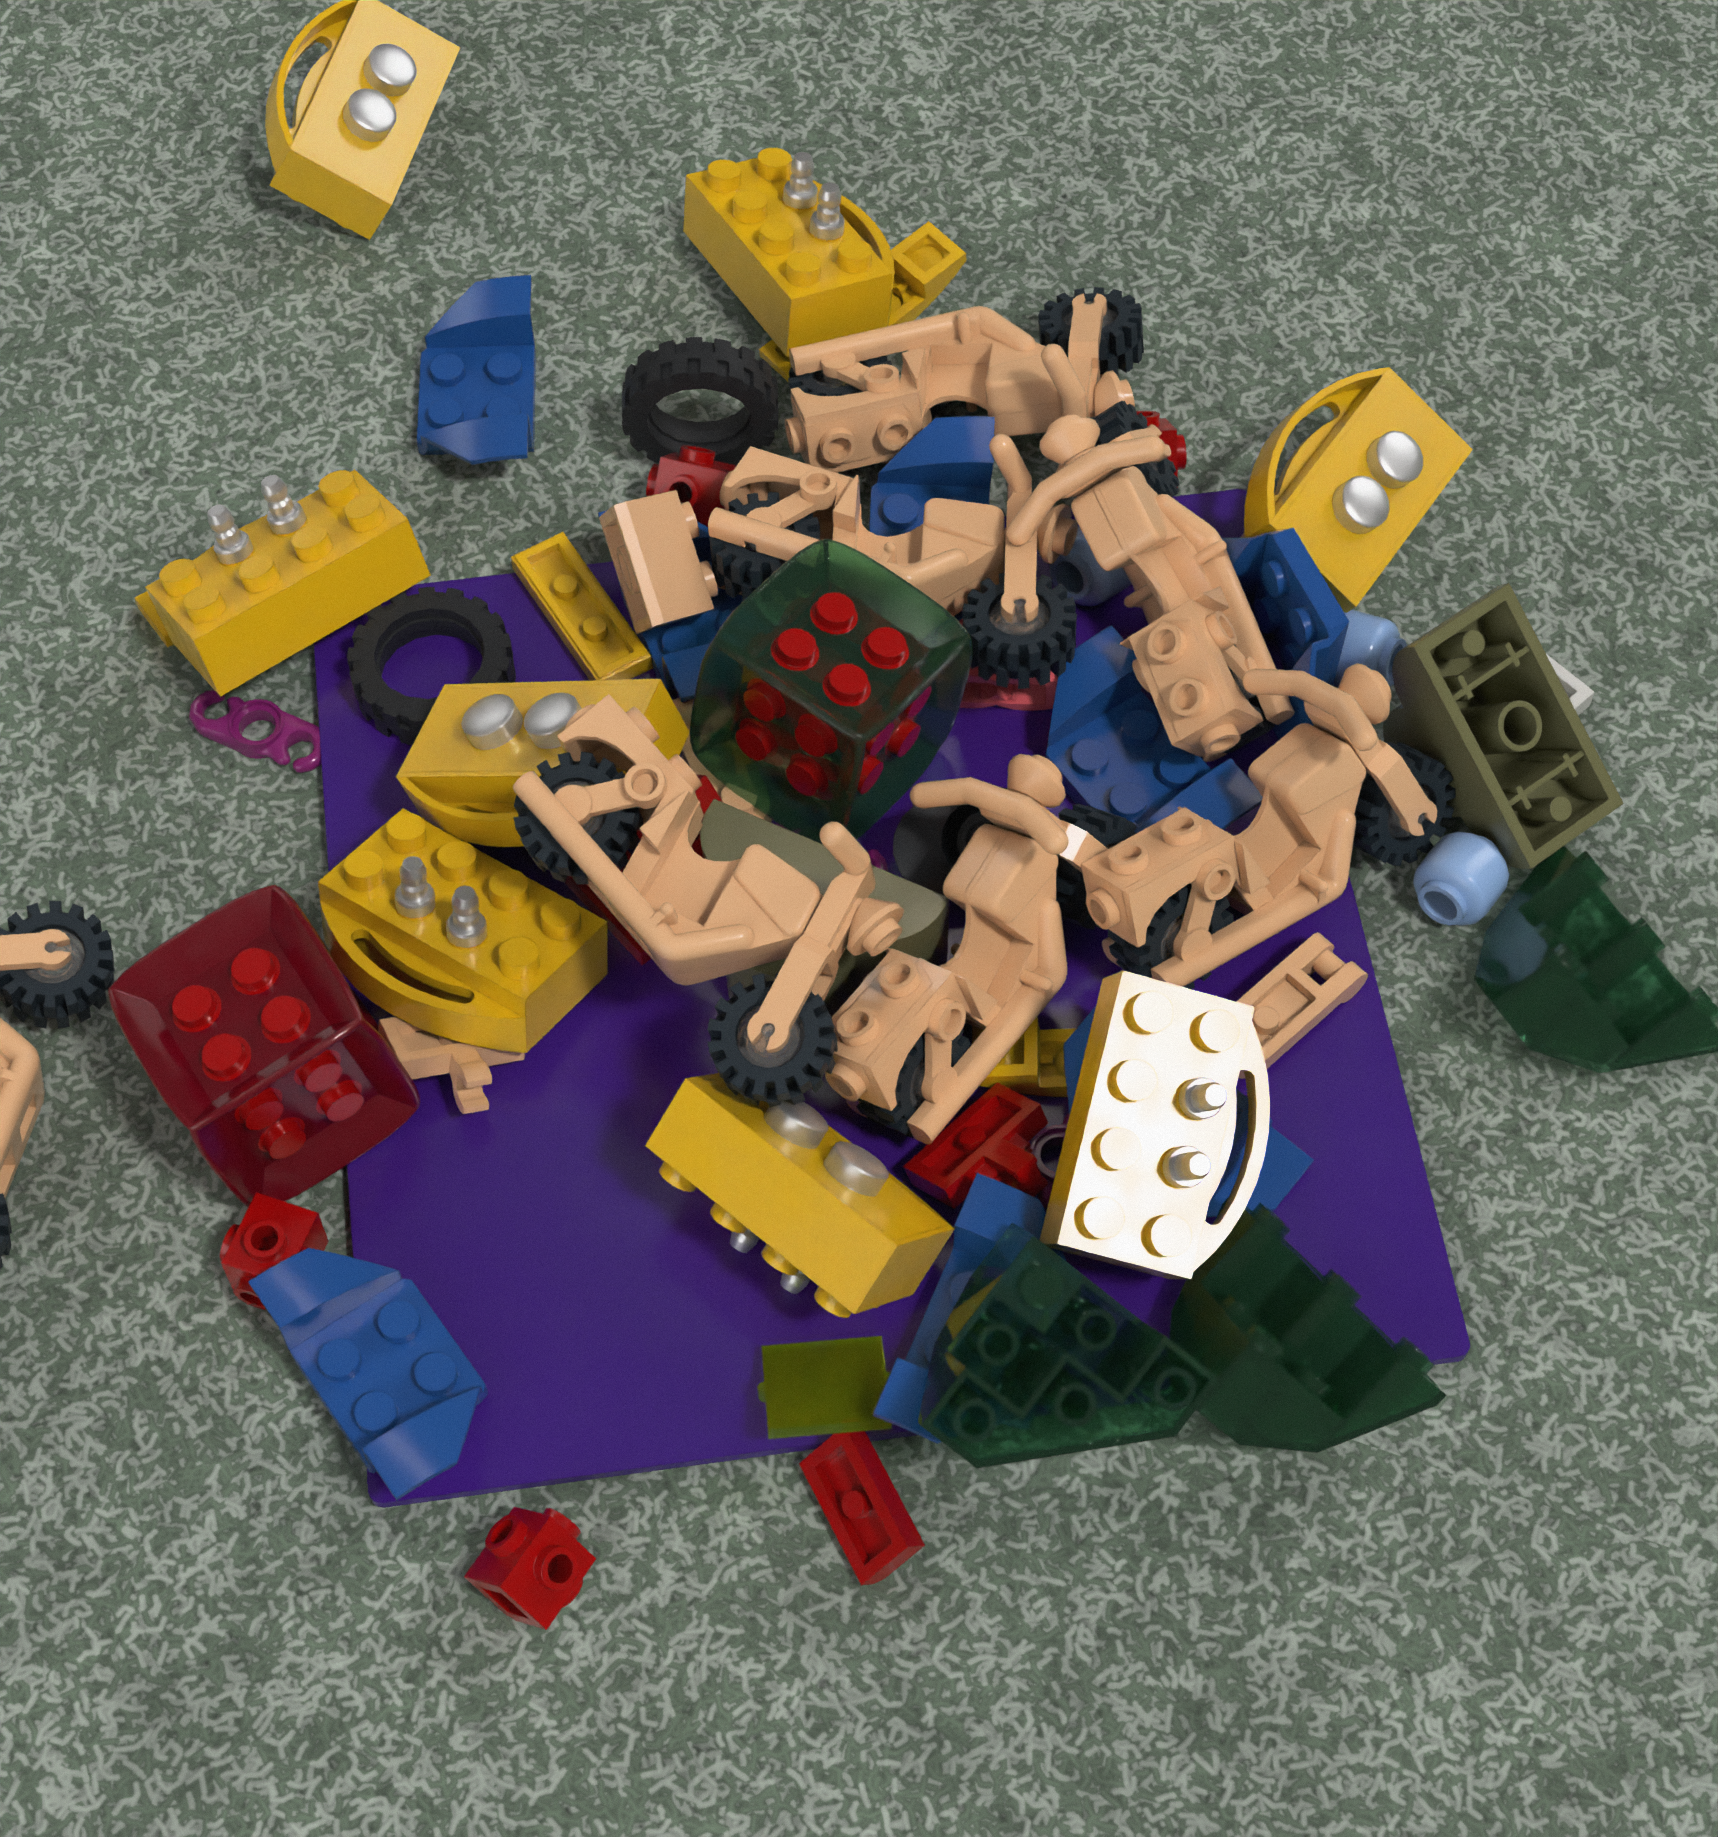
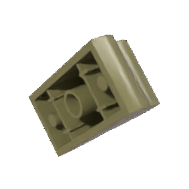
M1509 583L1493 588L1396 654L1392 666V675L1401 705L1390 711V714L1383 723L1384 742H1391L1395 745L1398 742L1406 744L1445 765L1444 769L1449 771L1454 779L1448 785L1456 788V798L1446 801L1447 805L1454 808L1452 817H1462L1471 833L1491 840L1499 849L1507 865L1518 869H1532L1624 804Z
M713 799L704 815L703 826L700 830L702 858L712 861L741 859L747 847L753 844H760L815 882L822 896H824L831 881L844 871V867L823 844L721 801ZM872 865L876 885L868 898L895 902L904 909L903 916L898 923L903 929L902 933L888 948L896 949L916 958H922L937 966L946 964L950 899ZM846 946L838 961L839 968L834 983L824 1000L831 1018L861 985L866 975L873 971L887 955L886 951L876 956H871L867 951L854 956L847 950ZM786 958L726 975L729 999L733 996L730 989L732 986L740 981L744 988L754 984L752 979L754 975L764 974L766 981H775V975L781 970ZM769 1026L764 1028L763 1033L767 1031Z

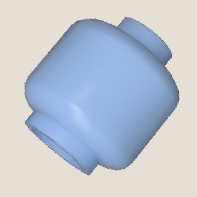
M1079 526L1070 553L1067 556L1059 555L1054 563L1049 564L1054 586L1056 587L1061 583L1067 589V598L1073 597L1074 602L1081 606L1099 605L1131 584L1123 567L1112 571H1105L1100 567Z
M1350 610L1347 613L1344 612L1349 620V625L1333 686L1338 687L1345 669L1356 663L1366 665L1371 670L1378 671L1386 679L1389 686L1394 685L1392 675L1393 661L1396 654L1407 646L1406 641L1400 638L1396 624L1386 618L1355 610Z
M1458 831L1446 834L1435 844L1416 868L1413 885L1420 907L1432 920L1449 926H1466L1476 924L1489 912L1507 887L1509 871L1505 859L1491 840L1473 833Z

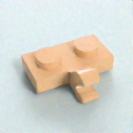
M397 1017L379 1019L378 1032L392 1048L412 1080L450 1074L455 1101L462 1114L489 1110V1102L482 1088V1085L492 1084L489 1066L521 1061L525 1057V1053L488 1049L444 1038L415 1027Z

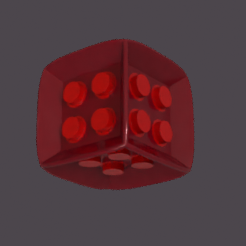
M270 885L251 891L209 913L136 961L108 989V996L115 1018L154 1087L175 1117L189 1130L196 1148L209 1167L247 1207H249L256 1192L284 1202L302 1194L391 1136L420 1107V1095L415 1083L392 1048L378 1032V1024L361 999L348 985L327 947L302 909L284 889L277 885Z

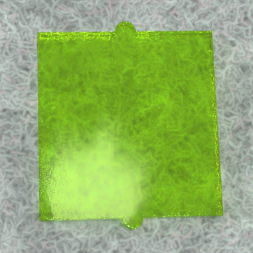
M882 1336L761 1346L764 1382H761L757 1388L759 1400L766 1402L768 1439L892 1429V1423L873 1416L891 1373L886 1372Z

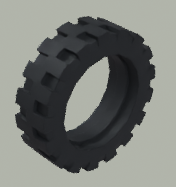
M702 337L686 338V343L676 344L674 340L666 341L659 344V350L655 352L648 349L641 353L637 358V365L630 364L627 368L625 382L622 384V429L625 435H630V444L638 452L644 450L647 452V458L658 464L660 457L673 452L679 453L681 445H691L715 451L714 461L738 465L750 446L761 449L763 445L769 447L775 438V430H778L776 376H771V367L764 359L757 361L755 359V352L744 346H741L739 349L731 347L730 341L715 338L714 343L702 342ZM707 389L724 392L741 401L744 407L736 414L717 421L694 422L677 419L661 411L656 404L664 397L682 390Z
M435 587L418 588L419 594L407 596L406 592H402L391 598V603L384 608L379 605L367 614L368 622L365 626L359 624L353 633L354 648H348L347 659L355 697L358 699L360 710L367 721L374 720L376 729L387 737H390L393 733L399 736L401 743L413 745L437 697L424 699L405 696L388 687L382 679L386 662L397 649L414 639L432 635L458 637L475 646L482 655L483 660L479 671L468 684L513 683L516 680L509 633H506L502 618L497 612L491 614L488 604L482 599L474 596L470 600L464 597L463 591L447 588L446 593L436 592Z

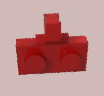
M997 1082L945 1128L931 1144L926 1145L903 1167L913 1186L953 1209L966 1199L977 1173L1035 1197L1048 1185V1182L1042 1177L1036 1164L1038 1160L1035 1155L1031 1154L1033 1149L1028 1141L1048 1124V1120L1039 1103Z

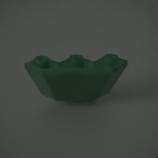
M1564 845L1537 864L1486 930L1474 981L1529 1050L1597 1073L1718 1052V1028L1715 1025L1718 1021V1007L1700 986L1688 992L1670 973L1657 956L1659 952L1666 948L1664 943L1642 917L1631 924L1613 905L1600 888L1609 881V878L1587 851L1575 857Z
M1228 1198L1223 1202V1204H1222V1206H1221V1208H1220V1210H1219V1212H1218L1216 1218L1218 1217V1215L1220 1214L1221 1210H1222L1223 1207L1225 1206V1204H1226ZM1262 1202L1253 1211L1246 1206L1234 1228L1216 1251L1193 1272L1192 1279H1186L1171 1310L1167 1375L1192 1408L1239 1445L1318 1453L1435 1407L1446 1397V1394L1427 1374L1435 1366L1434 1362L1405 1336L1395 1343L1355 1305L1362 1298V1295L1334 1269L1331 1268L1325 1275L1320 1273L1284 1239L1291 1229Z
M1011 1223L969 1278L934 1344L918 1423L978 1469L1176 1437L1220 1378L1168 1337L1132 1314L1035 1236L1016 1224Z

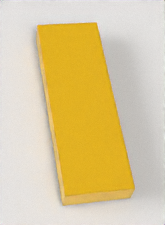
M564 532L511 556L514 572L589 680H628L653 669L651 655Z

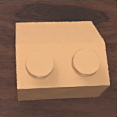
M677 490L615 504L599 517L636 634L714 609L711 597L718 595L715 576L707 560L699 562L692 540L699 537L697 519L691 504L688 501L680 502Z

